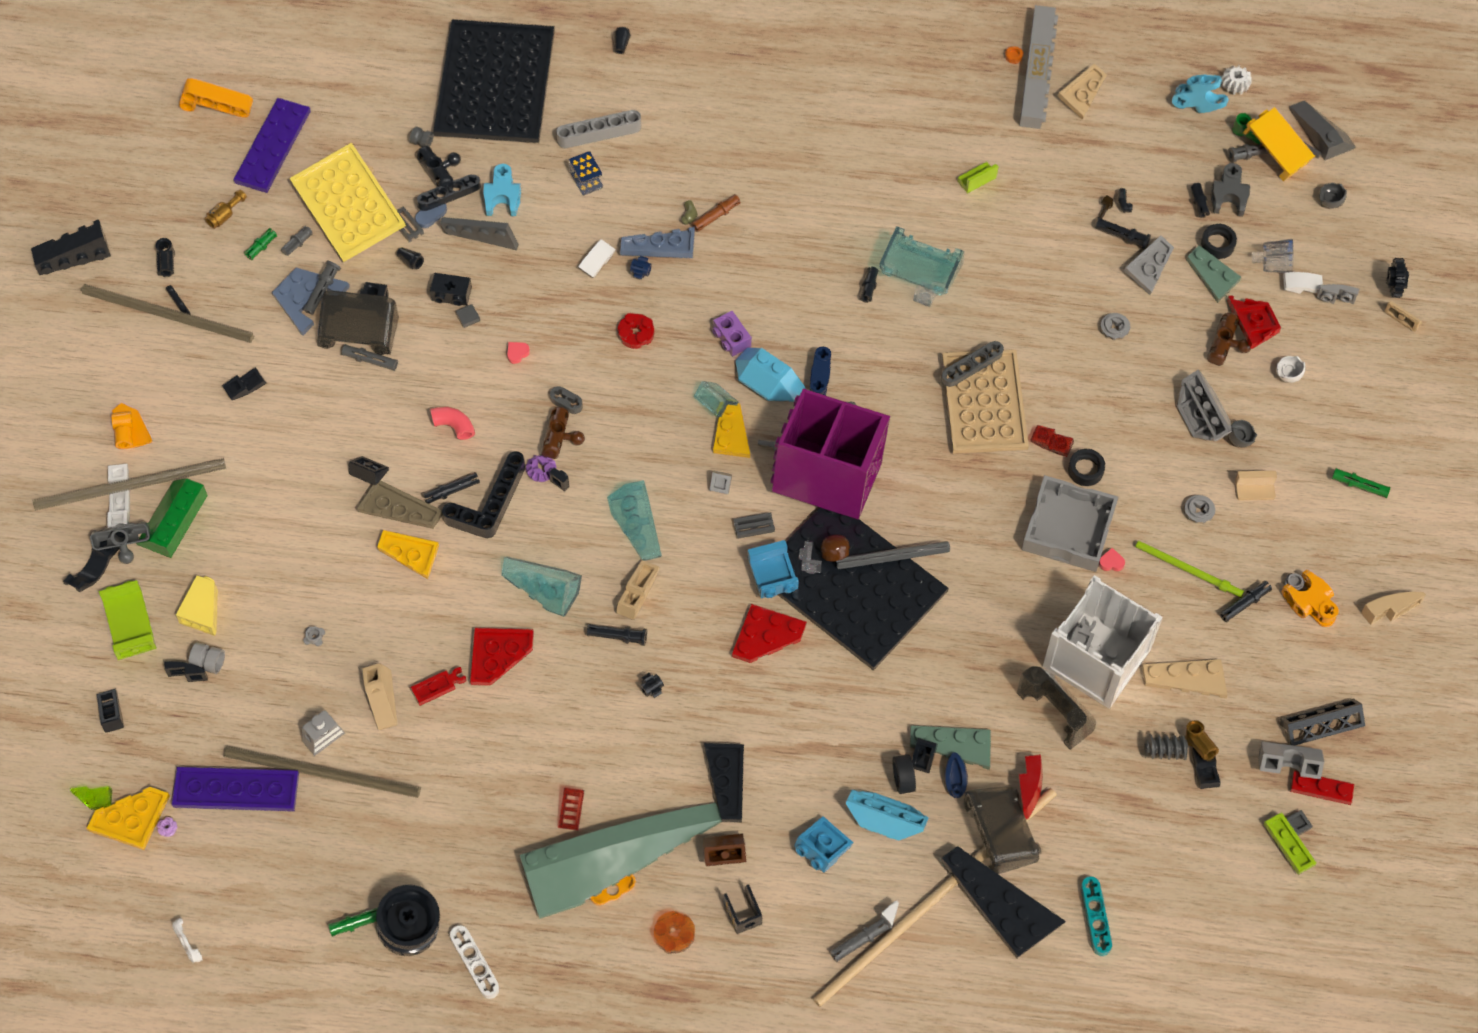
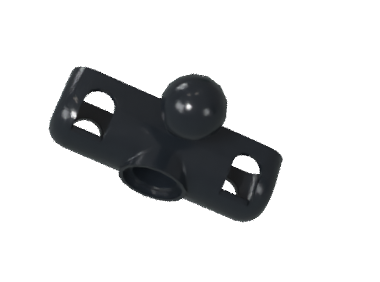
M428 146L420 148L417 152L418 162L436 187L454 181L446 168L457 166L461 162V157L458 153H450L447 156V160L442 162L441 158Z

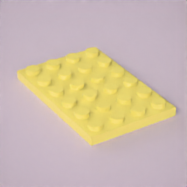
M352 143L290 178L293 186L343 262L406 226Z

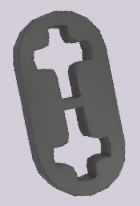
M560 386L554 387L551 390L550 399L554 405L567 409L571 414H577L582 411L583 403L581 397ZM562 394V397L555 398V395Z

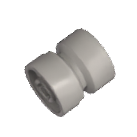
M196 642L191 649L188 663L204 668L207 672L218 674L224 663L225 651L216 647L209 648V645Z

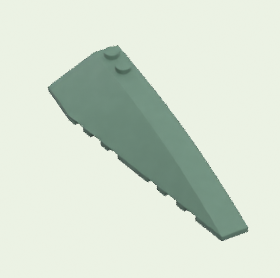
M711 803L626 822L521 854L522 867L539 919L584 904L585 900L601 894L605 888L618 884L622 878L629 877L657 861L661 855L665 853L667 855L678 845L685 844L695 835L702 834L718 825L722 821L717 804Z

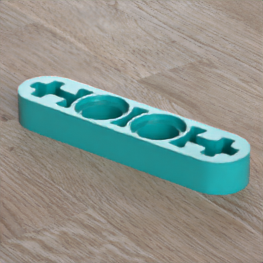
M1089 876L1081 884V893L1092 949L1096 955L1106 956L1111 951L1112 939L1099 880ZM1088 883H1091L1092 886H1095L1093 889V896L1091 897L1090 888L1087 887ZM1097 902L1100 905V909L1098 911L1091 910L1089 903ZM1095 921L1102 922L1104 929L1101 931L1095 930L1093 923ZM1100 936H1103V944L1107 945L1105 950H1102L1101 947H1098L1100 943Z

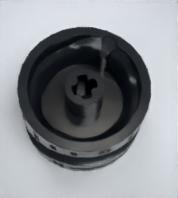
M401 885L387 892L378 905L376 916L377 934L381 943L389 951L401 956H414L427 950L434 943L439 931L440 910L434 896L426 889L416 885Z

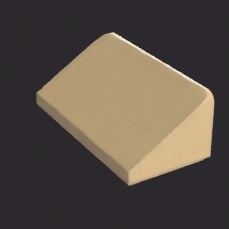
M1391 300L1388 302L1385 313L1414 332L1422 324L1421 320Z

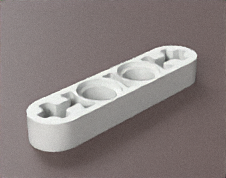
M454 927L450 932L451 941L479 991L487 999L495 998L499 993L498 982L466 927ZM456 933L464 934L463 938L466 944L462 945L460 939L456 938ZM469 948L476 951L473 958H466L464 956L465 950ZM477 966H483L486 970L483 975L477 976L474 974V969ZM486 978L490 986L495 985L493 992L486 990L484 983Z

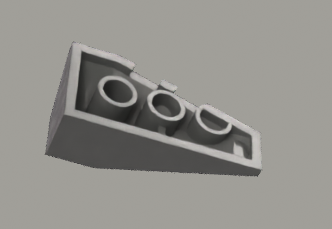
M1305 100L1289 106L1290 111L1316 149L1322 152L1321 156L1324 161L1355 149L1356 146L1347 133Z

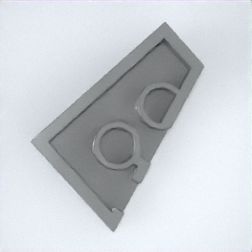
M1160 236L1125 267L1124 272L1151 295L1174 247L1165 238Z

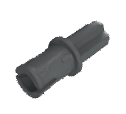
M304 226L297 234L291 236V240L281 251L286 256H289L297 247L303 246L304 241L313 234L312 230Z

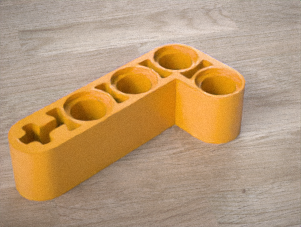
M188 78L184 84L179 106L185 111L192 112L195 110L196 104L246 118L250 115L253 98L244 93Z

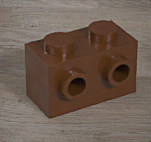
M743 833L702 837L705 866L746 862Z

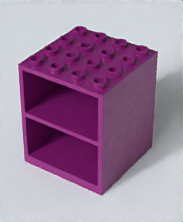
M802 389L800 396L796 395L793 405L795 406L794 409L789 411L788 423L784 422L782 436H778L775 443V448L777 449L773 457L775 462L772 472L774 473L770 481L773 484L772 492L859 520L882 465L890 416Z

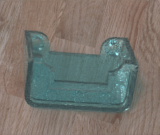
M896 226L879 263L882 273L886 276H895L930 289L937 295L947 294L964 263V251L957 248L953 253H951L950 249H947L946 252L913 240L912 235L908 238L904 234L905 229Z

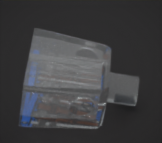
M1293 239L1263 243V252H1252V263H1263L1264 272H1293Z

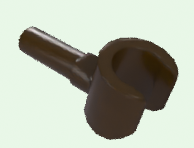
M1108 195L1101 202L1104 207L1098 219H1103L1106 211L1113 207V199Z

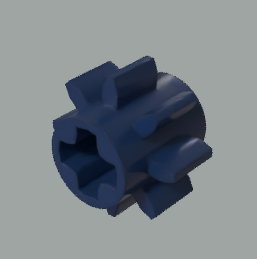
M640 256L638 259H633L630 267V272L634 273L633 277L642 280L644 276H649L652 264L648 262L649 258Z

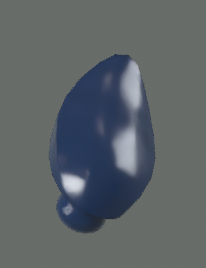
M954 752L946 763L944 779L949 794L954 798H960L967 789L968 773L962 757Z

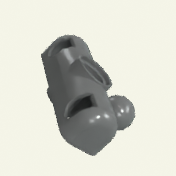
M145 521L137 524L121 523L114 527L104 528L101 531H93L90 535V540L94 550L119 546L121 552L118 558L120 562L129 564L133 561L134 554L128 549L127 545L147 541L150 537V528ZM116 532H123L125 537H118ZM146 533L144 539H138V534ZM107 540V545L100 547V542Z

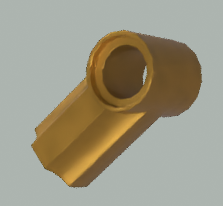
M1197 720L1188 722L1185 732V740H1187L1188 745L1194 747L1204 760L1209 761L1218 754L1219 749L1205 733L1203 723Z

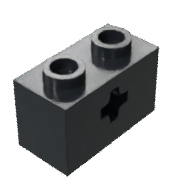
M434 273L430 288L431 300L437 303L467 306L472 290L471 278Z

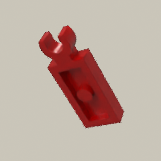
M461 667L455 668L452 674H448L446 670L412 686L411 691L419 706L455 690L454 684L465 683L467 681L466 676L457 677L458 674L462 673Z

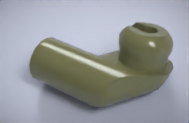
M691 200L684 203L687 212L681 217V220L685 225L693 222L698 215Z

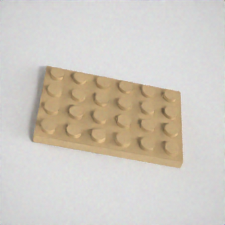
M1016 349L1004 350L999 360L955 386H945L953 454L1028 450L1029 444ZM975 351L942 353L943 370ZM978 356L975 358V360L979 363L985 361V359L982 356ZM962 365L960 369L967 372L970 370V367Z

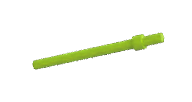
M1139 540L1135 546L1219 587V590L1225 593L1228 591L1240 598L1244 593V590L1231 585V582L1225 579H1218Z

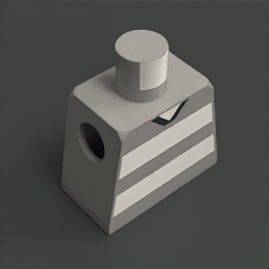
M325 710L315 715L312 720L302 727V742L315 756L344 735L345 732Z

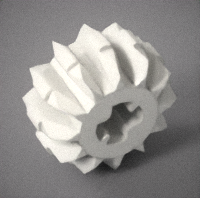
M1233 65L1230 69L1226 68L1221 78L1222 88H1227V92L1232 91L1233 95L1236 92L1240 95L1243 91L1247 92L1252 82L1251 72H1246V67L1242 69L1240 65L1237 68Z

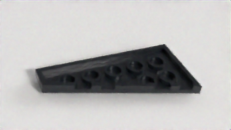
M955 847L941 857L940 860L1016 959L1065 924L1066 921L960 847Z

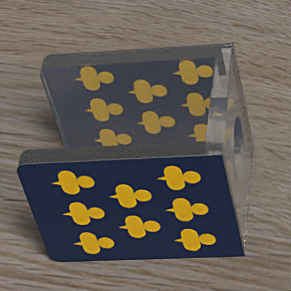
M590 151L569 159L570 174L583 196L603 188V184L599 179L602 176V172Z

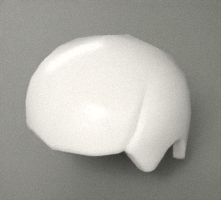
M1298 356L1283 357L1277 363V375L1284 382H1297L1304 376L1305 362Z

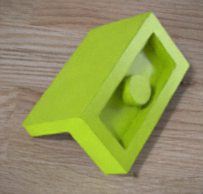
M985 162L959 176L957 181L968 194L996 179L999 166L997 164L990 166L988 162Z

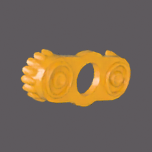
M632 874L619 880V883L616 884L619 892L616 895H609L607 888H605L601 894L590 897L591 901L595 905L600 906L611 900L619 899L621 895L632 890L635 886L634 875Z

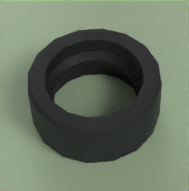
M1212 224L1203 233L1201 247L1215 258L1225 259L1234 252L1237 242L1236 233L1225 224ZM1212 235H1220L1229 241V246L1224 248L1215 247L1208 239Z
M1085 448L1076 451L1070 458L1068 466L1070 478L1081 486H1092L1100 482L1105 471L1103 456L1093 449ZM1080 460H1090L1097 465L1098 471L1094 475H1083L1076 469V463Z
M910 755L894 756L892 766L898 793L915 792L916 779Z

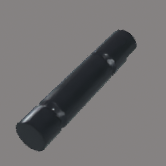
M167 286L166 291L179 310L190 315V311L173 286Z

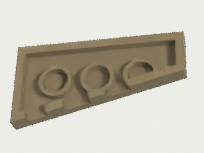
M381 480L377 485H372L357 507V511L360 513L434 529L443 515L442 510Z

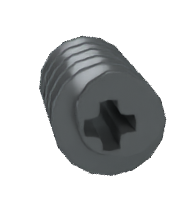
M1147 734L1144 744L1145 758L1150 753L1151 758L1154 759L1156 753H1158L1159 759H1162L1163 755L1166 754L1167 759L1170 760L1172 754H1174L1175 759L1178 760L1180 754H1182L1183 759L1186 760L1188 753L1187 740H1185L1184 735H1179L1177 740L1176 735H1171L1169 739L1168 735L1164 734L1161 739L1159 734H1155L1153 739L1152 734Z

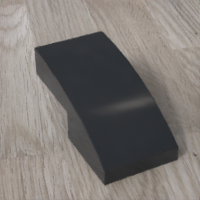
M255 367L242 377L236 375L222 386L230 399L236 400L256 391L267 384V382Z
M164 662V669L168 677L185 676L188 682L208 681L204 668L186 662Z
M1192 748L1200 789L1220 787L1221 781L1216 768V757L1209 761L1204 760L1196 749Z

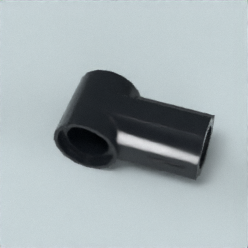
M160 238L155 245L157 249V273L159 276L171 277L174 274L175 250L168 238Z

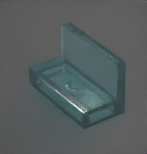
M702 381L694 395L700 403L718 417L723 415L728 404L737 406L739 403L720 385L713 382Z

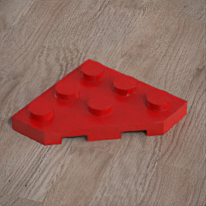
M751 604L732 652V657L752 663L757 661L758 658L778 652L783 647L792 643L793 645L799 643L807 622Z
M475 628L471 685L491 686L533 651L534 629Z

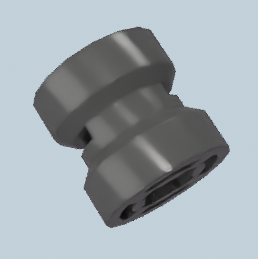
M416 126L411 132L410 143L420 144L421 147H430L434 134L431 131H423L422 128Z

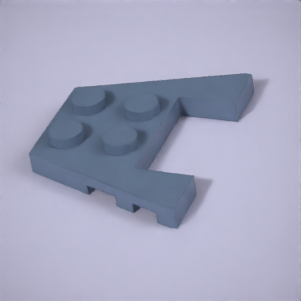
M295 268L272 294L284 312L290 317L292 323L298 328L300 334L304 336L314 325V322L302 314L319 281V274ZM334 278V283L328 286L327 291L340 298L350 288L348 282Z

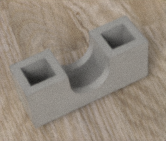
M1261 742L1258 757L1260 771L1280 774L1281 767H1292L1300 772L1301 777L1321 779L1324 766L1322 749Z

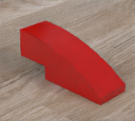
M1041 754L1025 756L1027 773L1019 774L1025 819H1029L1033 813L1042 789L1043 766Z

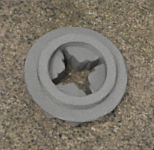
M1110 313L1102 319L1100 327L1102 328V333L1107 335V338L1112 337L1114 340L1117 338L1123 339L1130 331V322L1122 314ZM1112 325L1119 326L1118 330L1112 328Z
M1203 495L1190 497L1184 506L1185 514L1188 515L1189 520L1192 519L1195 523L1203 522L1204 524L1206 521H1211L1215 514L1214 503ZM1204 506L1202 512L1195 513L1197 508Z

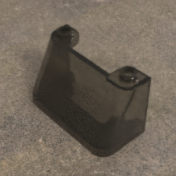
M332 290L324 291L317 335L318 347L329 349L335 346L336 341L371 345L372 350L376 354L391 355L399 320L395 300L385 296Z
M1032 666L1021 674L1017 694L1023 700L1026 697H1034L1036 701L1045 696L1066 718L1068 724L1064 728V731L1067 733L1064 744L1070 750L1095 730L1096 719L1053 673L1041 667Z
M1011 785L966 791L963 802L966 812L970 811L971 818L974 817L987 850L986 856L992 864L989 868L997 874L1036 863L1039 860V854H1041L1040 845L1038 842L1035 843L1019 804L1018 791Z

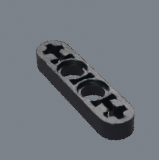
M471 174L424 192L417 197V207L422 211H428L476 192L480 189V178L477 175ZM453 188H460L461 190H460V191H453L452 189H453ZM438 194L446 195L444 197H437Z

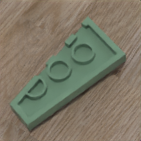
M929 726L910 727L911 748H915L918 738L938 743L936 753L945 755L946 758H949L952 753L956 752L965 763L980 765L984 769L990 770L991 730Z

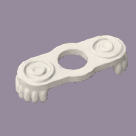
M180 917L172 922L173 930L178 936L189 960L192 963L199 962L203 959L202 955L198 952V949L192 950L186 936L182 932L183 920Z

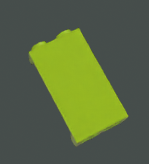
M127 581L122 585L110 586L99 591L114 643L112 645L117 659L121 660L157 649L138 581Z

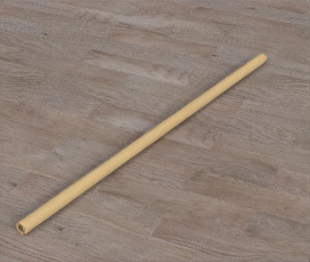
M1049 788L1039 797L1029 819H1025L1024 812H1022L973 857L982 863L1056 797V792ZM953 875L813 999L816 1005L821 1007L951 891L958 884Z

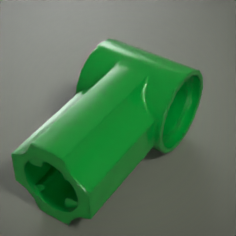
M1246 113L1238 114L1232 126L1233 133L1238 136L1244 135L1255 143L1261 144L1252 131L1246 135L1243 133L1247 129L1246 124L1252 120L1251 116Z

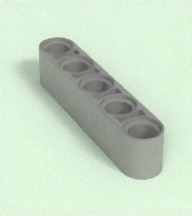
M629 110L561 125L556 130L557 143L561 148H570L637 133L641 130V114L637 110Z

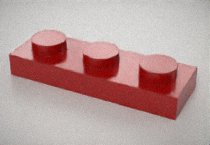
M1294 771L1290 792L1351 805L1355 784L1321 777V779L1301 777L1300 772Z

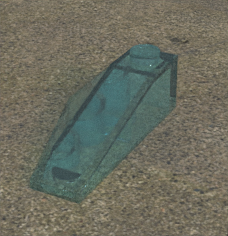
M644 480L623 485L607 497L612 517L618 522L621 530L629 538L632 546L643 561L662 557Z
M507 556L504 557L502 576L518 589L522 588L529 594L531 599H536L547 611L563 617L567 615L579 594L582 575L560 568Z

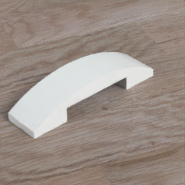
M128 464L108 466V482L111 485L112 482L113 484L116 481L119 483L121 480L126 482V479H129ZM127 488V491L121 492L120 490L118 493L115 491V493L109 495L107 528L121 523L129 524L130 490Z

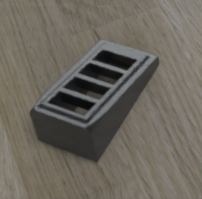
M113 689L96 694L100 723L104 732L108 733L124 728L117 690ZM113 698V700L103 703V701Z

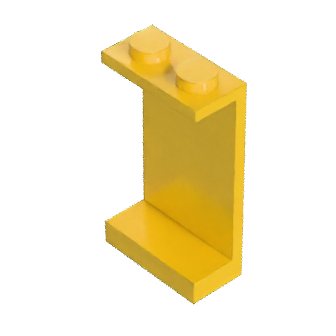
M1274 107L1270 111L1264 110L1259 115V119L1256 120L1254 118L1246 124L1247 129L1243 133L1245 135L1250 131L1254 133L1284 170L1279 175L1284 182L1307 165L1315 155Z

